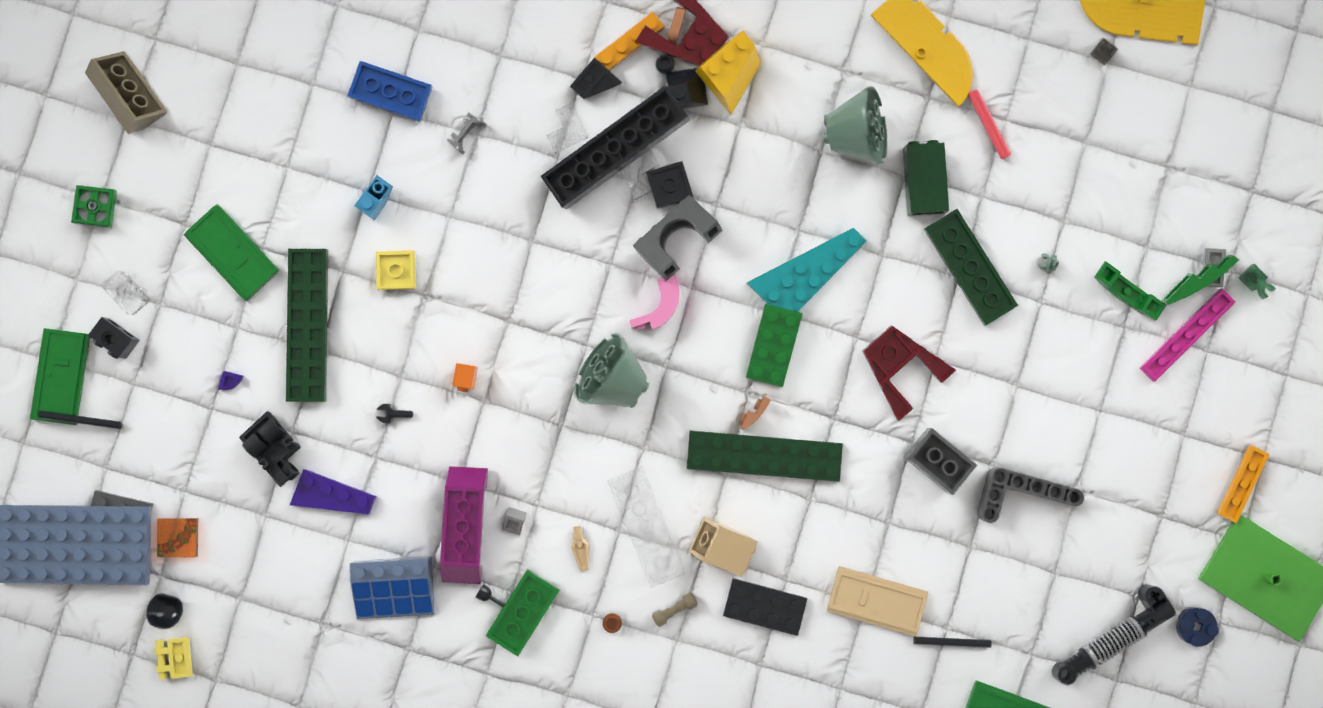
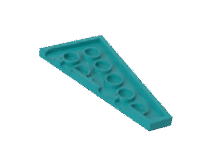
M852 228L746 282V284L767 304L798 312L867 240Z

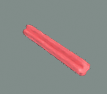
M977 89L971 91L968 97L1000 158L1005 159L1009 157L1011 152Z

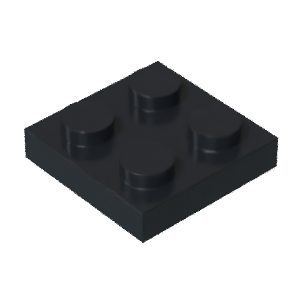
M683 161L646 172L657 209L679 203L688 195L693 198Z

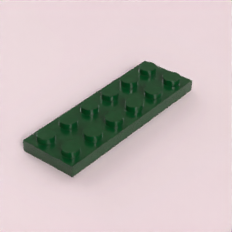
M955 209L924 229L984 326L1018 306L958 209Z

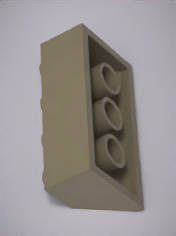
M125 51L90 60L85 74L127 134L147 128L167 113L165 107Z

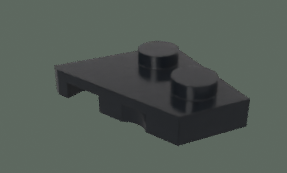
M594 57L570 87L583 99H587L621 85L622 81Z

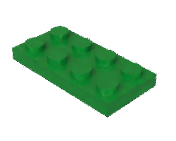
M765 303L746 378L783 387L803 313Z
M527 569L485 636L518 657L560 589Z

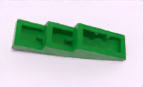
M1228 254L1217 266L1208 263L1197 276L1194 273H1188L1161 301L1169 305L1189 297L1224 275L1239 259L1234 255Z

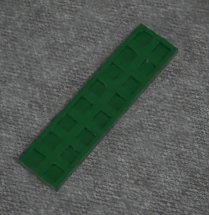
M288 249L286 402H326L328 249Z
M690 431L686 469L840 482L843 443Z

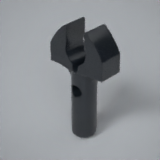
M382 404L376 409L385 410L389 413L385 417L376 416L382 423H390L392 418H413L414 415L413 411L393 410L391 404Z

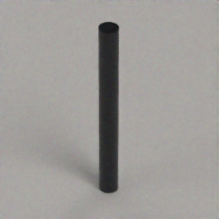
M40 411L38 416L42 419L115 429L121 428V421Z
M913 637V644L992 647L991 640Z

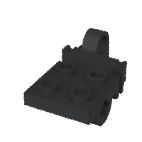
M267 411L239 437L243 442L242 446L245 451L259 461L258 464L263 466L262 469L269 473L279 487H282L288 480H293L300 474L298 469L288 459L301 446L296 442H292V437L271 412Z

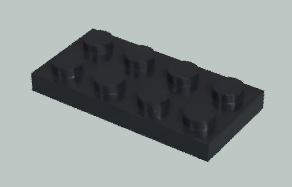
M732 578L723 616L798 636L808 598Z

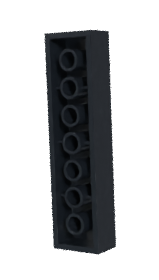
M665 85L541 175V178L560 206L568 209L690 121V118L667 85Z

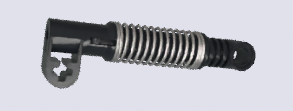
M1150 584L1142 585L1138 590V597L1146 610L1136 616L1128 617L1125 619V622L1122 621L1121 624H1118V627L1114 626V629L1111 628V632L1107 630V634L1103 633V636L1100 635V639L1096 637V641L1092 640L1093 643L1089 642V646L1085 644V646L1079 648V652L1076 653L1077 656L1073 655V658L1070 657L1064 662L1056 663L1052 668V676L1055 680L1065 685L1073 684L1078 674L1082 675V672L1085 673L1090 669L1095 670L1099 665H1103V662L1106 663L1110 658H1114V655L1118 656V653L1125 651V648L1129 649V646L1136 644V641L1140 642V639L1145 638L1148 632L1175 616L1176 612L1163 590ZM1067 669V675L1062 678V671Z

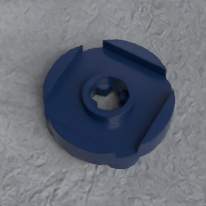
M1189 607L1178 616L1179 621L1178 625H1176V630L1179 637L1184 642L1195 647L1209 644L1219 633L1214 615L1206 609ZM1195 622L1201 624L1199 631L1193 630Z

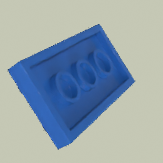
M359 61L347 96L420 122L433 86Z

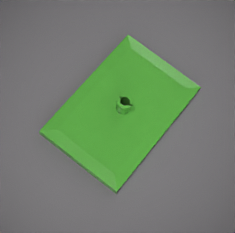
M1240 515L1237 523H1231L1198 577L1200 581L1298 642L1304 636L1323 604V566Z

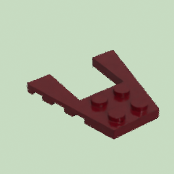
M673 0L696 16L679 45L675 46L646 25L634 43L700 66L725 44L729 36L697 0Z
M889 326L862 350L898 421L914 408L889 379L917 355L940 383H943L956 371L955 368L930 353L926 348L917 344L894 326Z

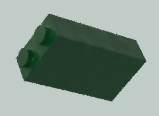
M930 140L926 144H920L919 141L908 142V145H905L903 148L907 216L947 213L949 211L945 143H939L938 140Z

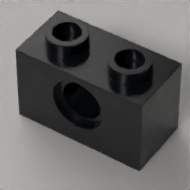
M101 317L88 334L96 346L106 348L108 350L107 353L115 359H127L140 341L107 317ZM112 335L115 336V342L113 344L110 341Z

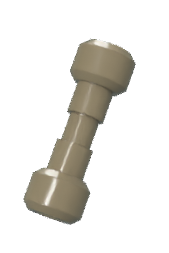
M689 592L683 596V600L676 603L673 607L667 608L664 611L658 610L654 612L652 618L655 624L661 627L674 614L682 612L687 608L691 610L696 607L698 602L694 595Z

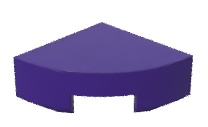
M223 371L218 390L235 388L241 383L244 376Z

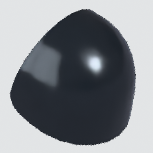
M163 593L155 595L150 600L146 610L149 624L159 629L173 627L182 616V602L179 598Z

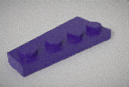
M303 469L290 505L370 514L376 495Z

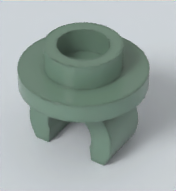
M1042 253V258L1047 259V262L1044 264L1037 263L1038 267L1046 269V273L1055 271L1059 264L1057 256L1053 254L1050 257L1048 254Z

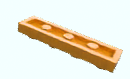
M651 12L597 54L595 58L610 71L642 46L634 42L645 25L656 33L662 31L664 25L654 12Z
M1253 445L1248 446L1216 513L1217 515L1237 523L1270 455L1269 453Z

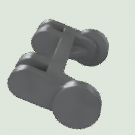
M469 112L467 115L471 119L469 121L464 117L462 121L466 123V126L459 135H456L454 132L451 134L455 140L447 139L463 155L465 153L462 147L463 139L474 127H486L487 125Z

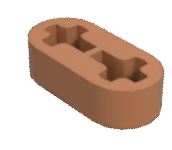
M676 7L667 39L669 42L677 44L686 13L684 8Z

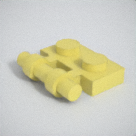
M189 636L168 639V647H164V639L156 640L154 652L157 655L158 665L156 666V672H159V680L167 679V671H170L171 679L193 675ZM165 654L169 655V664H166Z

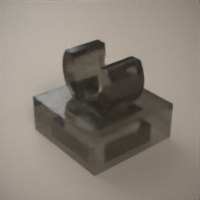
M1103 37L1091 51L1090 55L1105 66L1118 48Z

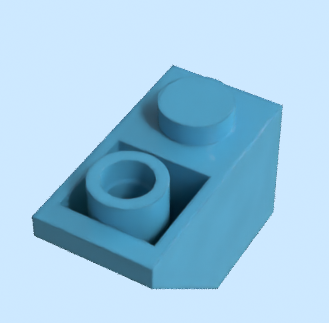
M376 175L354 206L375 220L386 206L393 186Z

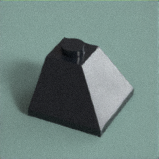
M697 68L672 71L666 74L667 87L683 109L708 105L705 82L696 73L695 70Z

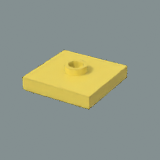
M414 250L376 252L377 290L416 289Z

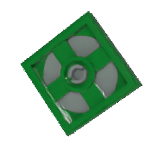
M76 185L71 223L112 228L117 190Z

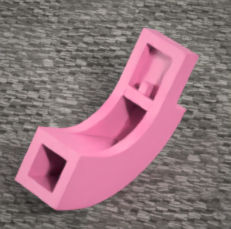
M676 274L666 282L663 278L657 279L661 293V302L654 312L629 320L632 329L636 328V331L647 328V324H650L653 331L670 320L679 301V285Z

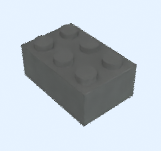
M927 428L904 456L908 462L950 495L955 494L977 467V464L933 428Z

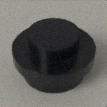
M668 55L658 57L656 69L662 74L670 73L674 69L673 58Z

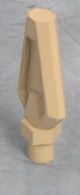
M574 526V541L571 549L580 571H586L589 566V543L584 539L581 526Z

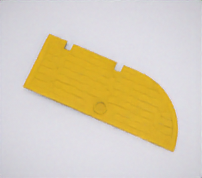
M886 0L870 16L959 107L967 98L973 81L972 63L965 47L950 31L947 34L942 32L946 26L921 0L916 3L912 0Z
M1080 0L1087 17L1097 27L1108 33L1134 37V32L1139 31L1138 38L1174 43L1177 42L1178 36H1181L1182 44H1199L1205 0Z

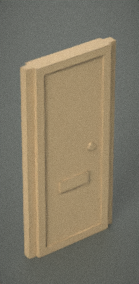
M839 566L826 611L916 637L927 601L928 591Z

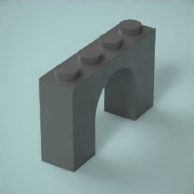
M690 195L681 200L671 212H668L661 221L654 225L633 245L637 253L665 282L680 269L674 259L665 252V243L673 232L682 228H690L698 232L709 243L723 231L718 221Z

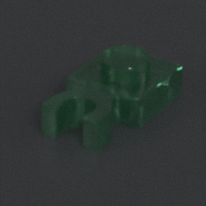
M1251 264L1238 277L1251 291L1257 289L1258 295L1262 299L1268 297L1265 293V288L1270 292L1276 289L1272 284L1265 281L1268 276L1256 264Z

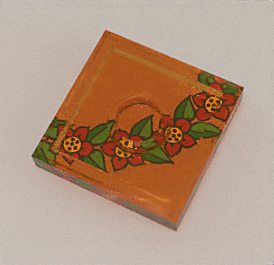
M198 518L157 519V557H198Z

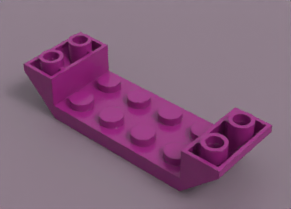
M449 466L444 493L440 557L442 582L481 584V544L485 488H487L488 468Z

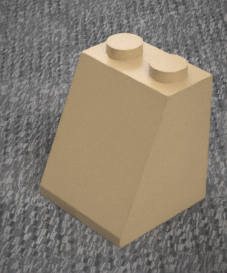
M704 517L689 552L708 564L743 577L744 572L748 569L751 556L756 551L758 541Z

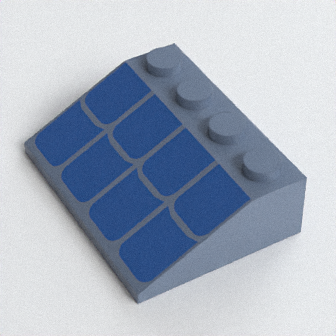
M431 556L360 560L349 563L350 584L357 619L434 615Z

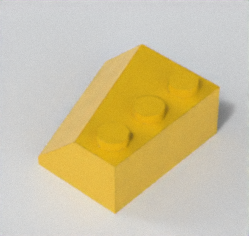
M741 31L695 71L729 114L732 115L758 70L761 61L755 45L745 32Z

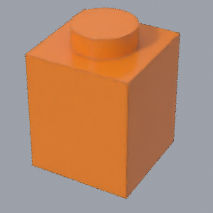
M456 363L452 386H456L457 391L468 392L469 389L474 390L478 367Z

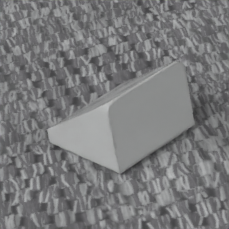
M509 507L504 518L502 530L520 535L527 513Z

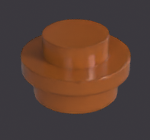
M610 613L604 617L603 627L607 632L615 633L620 630L622 620L619 615Z

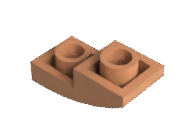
M765 396L762 399L758 398L753 408L756 412L747 411L746 414L743 413L738 422L741 424L740 428L745 430L763 414L771 399Z

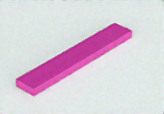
M1219 289L1139 369L1152 382H1155L1235 301L1223 289Z

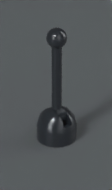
M484 584L475 596V598L481 601L490 599L501 607L505 605L494 598L491 589Z

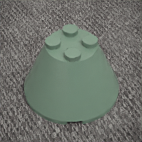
M873 86L866 87L838 108L824 115V124L827 130L824 133V141L830 145L831 151L879 165L884 163L881 160L886 158L887 127L885 116L881 117L879 109L882 106L880 96Z
M614 333L611 334L612 338L609 340L604 338L593 349L579 372L581 379L579 384H575L574 395L576 400L581 403L629 406L633 408L637 404L640 395L649 387L647 376L626 340L620 334Z

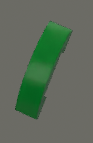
M1104 261L1094 278L1119 300L1144 316L1156 321L1167 305L1154 295L1147 294L1123 277L1118 269Z

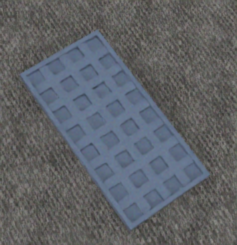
M0 505V583L150 584L152 506Z

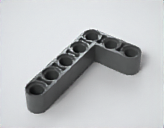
M994 467L987 473L977 515L980 520L988 523L997 521L1007 488L1070 506H1080L1084 501V494L1072 487L1004 468ZM997 471H1000L1002 474L1000 481H996L994 478ZM1018 476L1020 484L1015 487L1013 480ZM1034 482H1037L1039 488L1037 491L1034 492L1032 490V484ZM1053 487H1056L1057 494L1055 497H1052L1051 495V489ZM992 490H995L997 493V497L994 500H991L989 496ZM1072 492L1076 495V499L1073 502L1069 499ZM990 508L992 515L986 519L984 513Z

